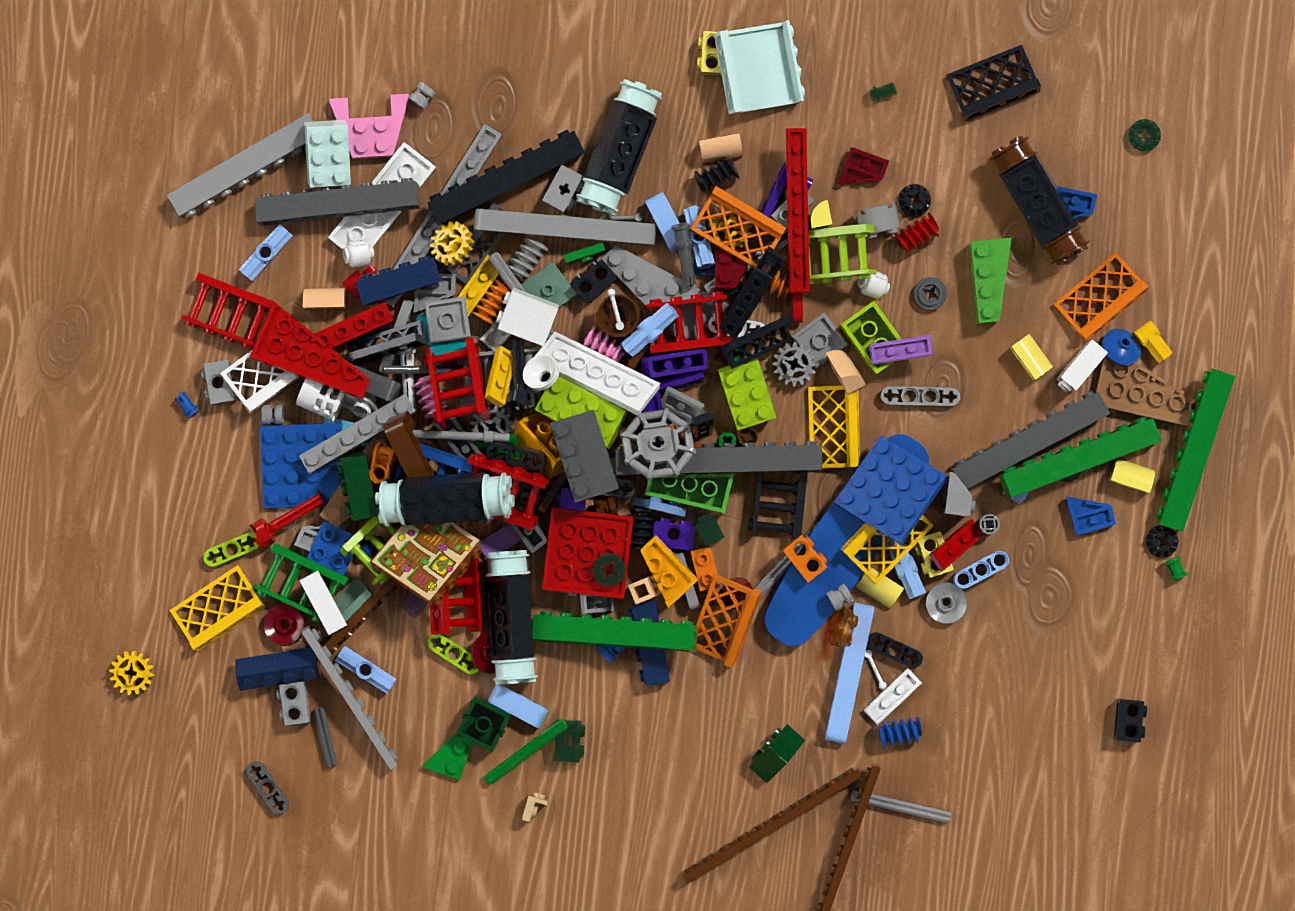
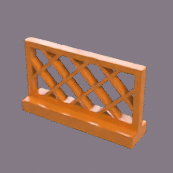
M715 186L690 230L755 268L758 264L752 261L750 253L761 251L763 256L764 250L768 248V246L763 247L760 236L768 234L775 238L772 245H769V247L774 249L785 232L786 227ZM712 201L720 205L721 213L710 215L708 207ZM733 213L738 217L739 223L728 226L725 215ZM722 216L725 227L714 229L711 218ZM709 220L711 230L703 232L696 228L700 221ZM752 224L755 226L757 234L745 236L743 225ZM740 226L743 237L732 240L729 229ZM726 230L729 241H718L715 232ZM758 237L760 248L749 250L746 239ZM744 240L746 251L736 252L733 243Z
M1115 252L1055 302L1054 306L1086 343L1145 294L1149 286ZM1114 259L1120 263L1121 272L1108 271L1109 264ZM1097 274L1106 275L1105 285H1094L1093 277ZM1108 275L1120 276V286L1107 285ZM1122 276H1131L1136 283L1131 287H1123ZM1081 287L1090 288V297L1077 298L1078 290ZM1092 288L1105 289L1104 299H1092ZM1107 289L1119 290V297L1116 300H1106ZM1066 300L1075 301L1074 311H1065L1060 305ZM1077 301L1089 302L1088 312H1076ZM1091 302L1104 303L1103 310L1100 313H1091ZM1076 315L1088 316V323L1080 328L1075 323Z
M715 574L696 624L698 636L704 634L708 644L700 645L697 643L696 650L724 661L725 666L732 668L738 659L763 591L757 588L752 590ZM717 581L725 584L726 592L718 593L715 587ZM741 591L746 593L745 600L738 602L733 592ZM729 594L734 604L725 607L721 597ZM717 599L721 609L712 611L709 603ZM736 607L739 616L731 620L727 610ZM723 612L727 622L718 624L714 615ZM711 617L714 627L706 629L703 619ZM729 625L732 635L725 637L721 627ZM717 630L721 639L712 642L708 632ZM723 643L726 649L725 654L717 652L714 645Z

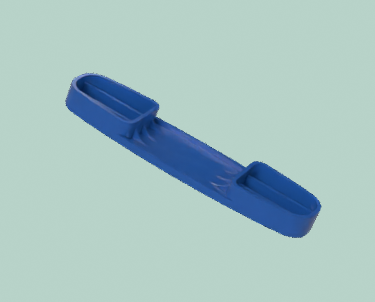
M896 434L887 438L929 464V456L926 449L913 438L905 434ZM834 502L809 536L815 544L812 547L817 554L821 552L828 562L825 563L827 568L807 583L792 564L779 584L764 614V624L767 631L780 642L789 646H798L805 643L834 612L835 609L826 594L827 592L838 590V586L843 583L850 592L864 573L840 548L865 522L837 506ZM874 535L871 538V547L882 546V535ZM804 545L798 553L799 556L803 555L806 551ZM880 549L871 550V561L874 560ZM859 550L854 557L858 561H867V550ZM813 559L808 561V570L811 572L818 569V562Z

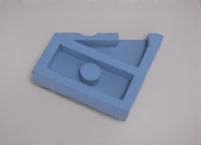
M650 496V500L638 497L633 498L632 505L683 517L686 514V509L679 507L680 503L668 500V503L665 504L661 503V498Z

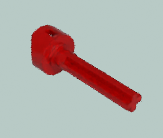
M315 495L270 523L261 518L250 524L249 526L256 533V543L258 546L264 549L276 542L275 532L324 504L325 502L321 495Z

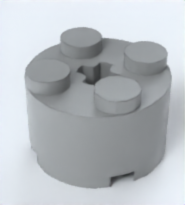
M895 202L890 203L891 207L881 204L865 208L862 214H860L859 210L855 211L858 225H874V233L867 234L866 239L877 237V232L884 231L886 234L898 231L897 227H900V221Z

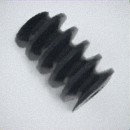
M724 157V164L718 160L716 161V168L710 164L709 171L704 167L701 169L702 175L697 171L694 172V178L702 194L704 189L711 193L710 186L718 187V182L725 186V179L732 183L733 175L740 179L732 160L730 161L727 157Z
M637 507L630 510V512L635 514L633 516L634 524L632 526L630 548L641 549L649 542L645 538L652 536L647 529H652L653 525L648 523V521L655 520V517L651 516L650 513H654L656 510Z

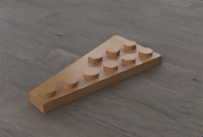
M1107 356L1102 359L1095 393L1099 392L1108 409L1143 417L1146 416L1187 427L1190 426L1191 422L1188 421L1192 409H1196L1198 403L1195 402V398L1137 363L1121 366L1110 361Z

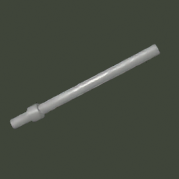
M413 430L416 438L484 441V443H493L494 441L510 442V434L494 433V431L481 433Z

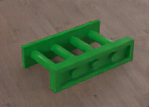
M274 543L271 551L275 552L274 561L262 586L254 584L253 588L257 589L256 593L265 598L270 595L312 615V620L323 624L317 612L306 607L309 597L305 591L299 603L288 599L300 570L307 567L312 570L311 574L319 571L321 577L324 575L330 578L329 582L331 584L328 590L332 597L341 584L347 585L350 578ZM288 558L293 561V568L281 593L278 594L269 590L282 561Z

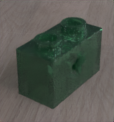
M706 514L697 519L698 523L695 524V527L705 546L724 538L714 515L709 517Z
M563 719L567 723L568 728L556 737L555 761L579 762L580 758H584V745L580 744L581 737H585V725H581L582 720ZM569 735L576 739L572 746H568V742L564 741Z

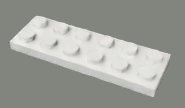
M403 142L372 183L373 185L381 184V181L386 180L396 183L401 182V179L412 178L413 181L415 180L419 184L420 189L434 172L436 166ZM402 211L344 217L328 238L342 249L346 247L348 242L366 240L369 246L372 245L374 247Z
M557 332L551 335L535 355L546 354L553 357L559 366L560 377L638 416L660 388V383Z

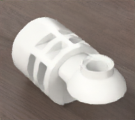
M305 379L296 401V405L332 421L336 420L342 407L351 410L361 418L378 410L375 403L377 398L372 394L366 392L364 399H360Z

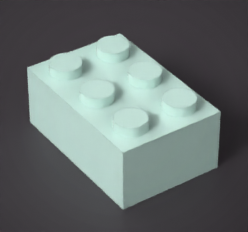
M346 120L304 122L307 181L309 187L351 185L348 124Z

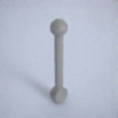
M640 213L635 216L601 215L600 219L636 220L640 222L643 216Z

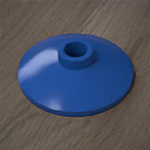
M1113 329L1103 338L1102 348L1108 352L1106 356L1113 363L1129 366L1140 358L1141 345L1131 332L1124 329Z

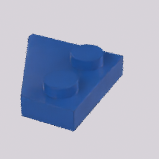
M1073 497L1065 498L1076 535L1116 525L1110 504Z

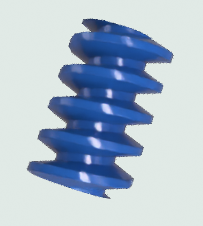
M919 716L916 717L915 723L912 718H908L907 724L903 719H900L899 725H897L895 720H892L891 726L885 721L883 728L878 723L880 740L884 748L887 747L888 741H890L892 747L895 746L896 740H898L900 745H903L904 739L907 740L908 744H911L913 737L916 743H919L920 736H922Z

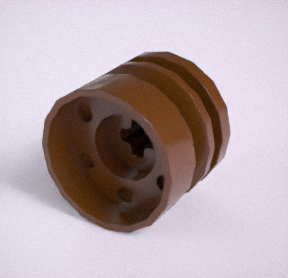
M622 294L614 295L618 312L622 314L624 311V316L626 317L625 320H621L624 328L618 330L616 328L617 321L611 297L605 298L597 311V322L600 328L610 336L628 338L643 321L641 307L634 299Z

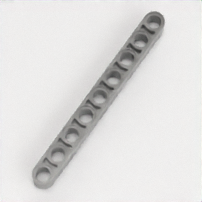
M475 209L474 230L655 245L656 224Z

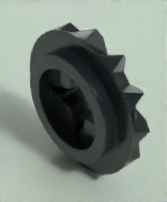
M914 183L902 189L898 202L905 214L920 216L929 209L931 196L923 185ZM919 192L920 194L918 195V200L921 201V203H916L911 208L910 206L912 200L909 199L910 197L908 196L914 197Z
M1158 525L1147 533L1146 547L1152 555L1164 558L1171 556L1177 550L1179 540L1177 533L1172 528ZM1167 534L1165 541L1170 546L1162 545L1159 547V541L1155 536L1162 538Z

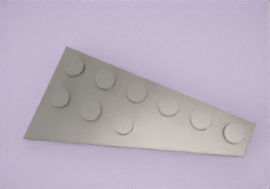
M617 245L601 258L645 306L650 304L649 300L662 299V302H669L670 297L682 296V300L691 299L690 295L702 294L703 298L711 297L708 293L691 284L690 286H683L682 279ZM714 301L701 303L704 330L707 328L709 317L715 315ZM722 301V308L724 311L730 305ZM693 304L681 305L684 336L687 337V341L694 340L697 333ZM673 321L667 329L676 337L675 321Z

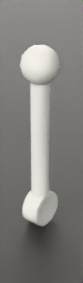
M609 289L607 294L611 297L617 321L616 328L622 330L624 324L620 320L614 296L615 290Z
M866 650L864 656L868 658L879 682V688L884 690L887 685L882 681L871 657L872 652Z

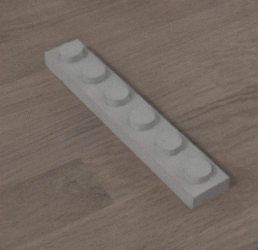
M404 394L299 455L308 473L312 474L384 432V426L389 418L405 411H409L413 415L416 413V410L408 396Z

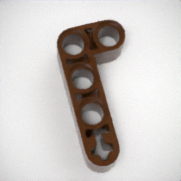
M409 411L389 418L384 426V431L407 477L435 476L413 433L415 424Z

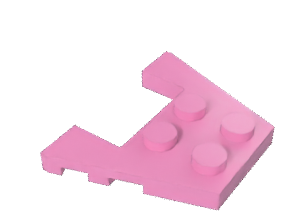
M409 94L390 95L391 116L349 119L348 98L329 99L336 119L346 120L348 124L349 151L353 159L392 157L394 155L409 101Z

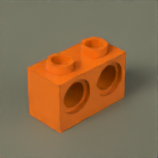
M800 535L782 551L807 583H809L827 568L825 563L828 561L821 552L817 554L812 547L815 544L808 536L804 538ZM798 543L803 544L806 548L805 553L801 556L794 552V547ZM812 559L818 562V569L814 572L809 571L807 568L808 561Z
M711 547L691 551L700 591L708 590L714 575L717 574ZM717 581V584H716V586H715L716 588H717V587H720V584H719L718 581Z

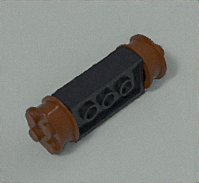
M1018 136L1009 142L1011 145L1007 148L1004 146L994 150L990 161L994 160L1000 170L998 175L1020 209L1042 250L1046 249L1051 257V265L1054 263L1061 265L1071 259L1069 257L1070 254L1074 253L1077 255L1088 249L1087 244L1090 243V240L1086 241L1080 231L1082 226H1079L1039 155H1036L1038 151L1034 152L1027 141L1029 136L1025 138Z

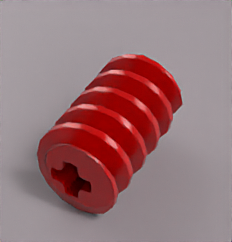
M928 213V219L922 216L921 223L915 220L914 227L908 224L907 231L901 228L900 236L895 232L894 236L900 247L910 254V246L917 250V242L924 246V238L931 242V234L939 237V228L933 216Z

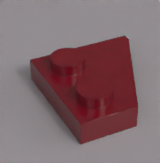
M851 147L838 184L844 185L883 180L889 160Z
M715 249V291H736L742 276H744L748 269V264L723 249ZM734 249L738 253L746 251V249ZM755 252L750 253L751 259L754 258Z

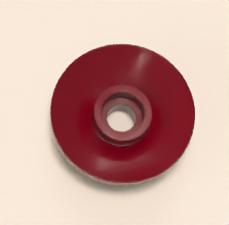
M280 604L270 609L266 614L264 631L272 642L279 645H289L296 642L302 635L301 630L304 629V618L297 608L288 604ZM284 621H287L289 623V627L287 629H284L282 627V623Z
M484 633L474 641L471 656L475 667L479 671L491 674L495 673V664L492 663L494 660H491L489 633Z

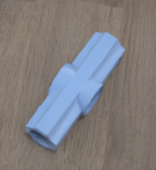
M691 206L684 209L686 223L690 225L688 232L690 240H692L697 268H710L715 265L710 242L706 239L702 241L695 240L694 236L696 233L690 230L702 209L701 206ZM700 221L696 228L703 232L707 231L705 221Z
M279 224L266 240L258 245L256 251L239 270L253 282L263 269L275 259L276 255L293 235ZM270 248L271 255L268 258H263L261 256L262 249Z
M666 303L653 316H649L637 326V330L621 343L623 348L634 357L648 343H652L663 334V330L676 320L679 315L672 306Z
M893 540L885 543L886 546H896V542ZM888 549L893 560L896 557V549ZM908 552L894 566V570L899 580L902 581L909 599H912L926 592L917 573L916 563Z
M347 646L343 647L335 660L386 694L396 681L395 677ZM363 664H368L371 667L369 675L361 673V666Z

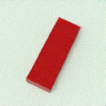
M970 519L929 555L938 569L943 571L976 543L983 534L973 519Z

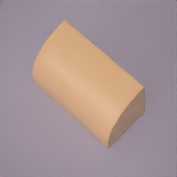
M740 134L699 141L703 164L721 161L724 157L732 159L743 156Z
M346 288L304 289L303 308L346 309Z
M833 350L826 353L833 371L847 394L866 385L846 352Z

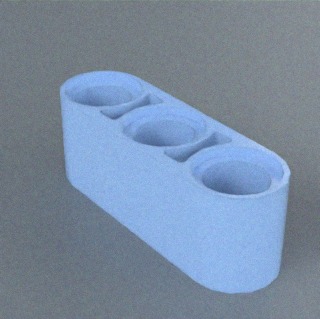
M661 192L644 202L670 252L673 253L678 249L674 247L676 240L671 226L679 224V221L666 196Z
M1003 551L992 552L957 571L953 576V583L959 588H968L1004 569L1009 563V557ZM997 554L1002 555L1004 558V563L1001 566H997L994 563V557ZM978 564H983L986 567V572L982 576L976 573V566ZM962 573L968 577V582L965 585H960L957 580L958 576Z
M501 684L495 685L487 700L491 704L539 729L549 712L545 707Z

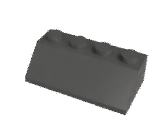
M594 410L550 423L575 502L619 489Z

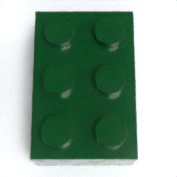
M358 453L339 457L340 462H337L336 465L338 474L343 476L344 482L340 483L342 495L347 496L348 502L344 503L346 515L350 516L353 521L378 516L366 455Z

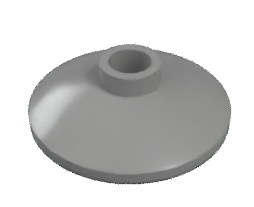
M940 583L929 591L926 598V608L934 620L940 623H953L964 615L967 608V598L964 591L953 583ZM945 598L951 601L949 605L943 604Z

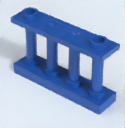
M419 443L427 460L437 461L439 466L436 475H445L446 468H449V466L457 468V474L472 472L474 465L467 463L468 459ZM399 460L393 479L386 481L388 484L398 483L402 478L404 469Z

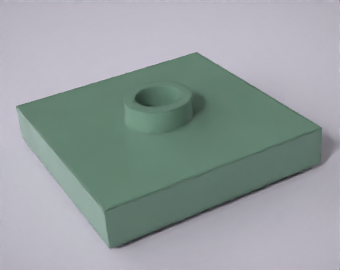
M554 262L521 284L527 293L558 304V308L577 295Z

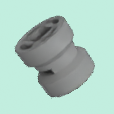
M419 82L416 86L417 90L411 93L408 99L425 110L428 106V101L434 98L436 92L426 84Z
M262 405V425H270L271 423L284 425V406L276 405L275 407H270L269 405Z
M993 514L983 515L978 520V528L983 534H994L1000 527L999 519Z
M844 583L838 586V590H831L826 593L836 611L841 609L844 603L849 604L854 601Z

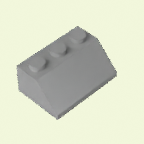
M946 473L945 475H947L948 479L943 485L940 514L969 517L970 513H974L975 501L972 500L971 493L955 473Z

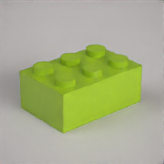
M875 301L840 324V328L874 375H877L893 363L872 365L869 344L901 339Z
M757 358L734 369H731L730 365L717 369L737 431L776 418Z

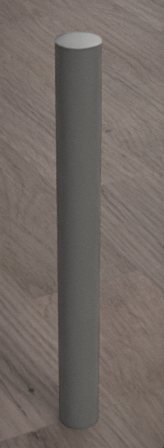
M382 366L383 374H430L429 368H426V366ZM436 366L437 374L462 369L463 366Z

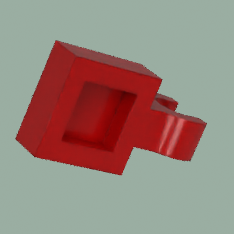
M371 264L362 273L356 269L342 284L354 298H357L359 292L356 281H359V277L371 273V276H373L377 270Z

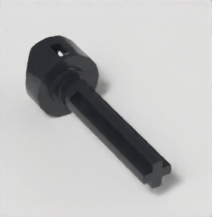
M523 338L512 339L514 391L507 394V411L511 415L520 416L530 408H534L535 403L533 392L526 390V383L523 380V370L525 367Z

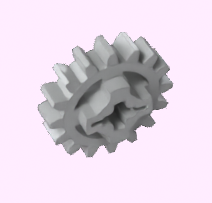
M797 342L793 343V347L786 343V349L779 348L781 354L774 355L778 359L777 362L772 363V365L778 368L774 373H780L781 375L778 379L782 380L785 378L786 385L790 381H792L793 386L797 385V381L804 385V379L806 378L810 381L811 377L809 374L816 373L812 369V366H817V363L812 362L816 355L810 356L809 353L812 349L808 348L805 350V344L803 343L800 347H797ZM796 350L794 356H784L789 351ZM803 354H805V356L808 359V365L804 364L803 362ZM798 359V364L804 368L796 367L793 370L792 365L786 360L794 361ZM781 362L787 367L788 371L786 374L782 370ZM796 372H805L803 376L793 378Z
M488 405L489 413H495L494 416L482 421L479 414L473 413L476 420H470V424L475 426L470 428V432H480L478 423L483 426V433L485 431H494V433L508 434V432L514 431V428L509 427L514 424V420H508L511 414L504 413L505 407L499 410L496 405H494V408H490V405ZM502 418L505 421L506 429L500 425ZM493 422H495L497 429L492 428L491 430H489L488 423L492 424Z

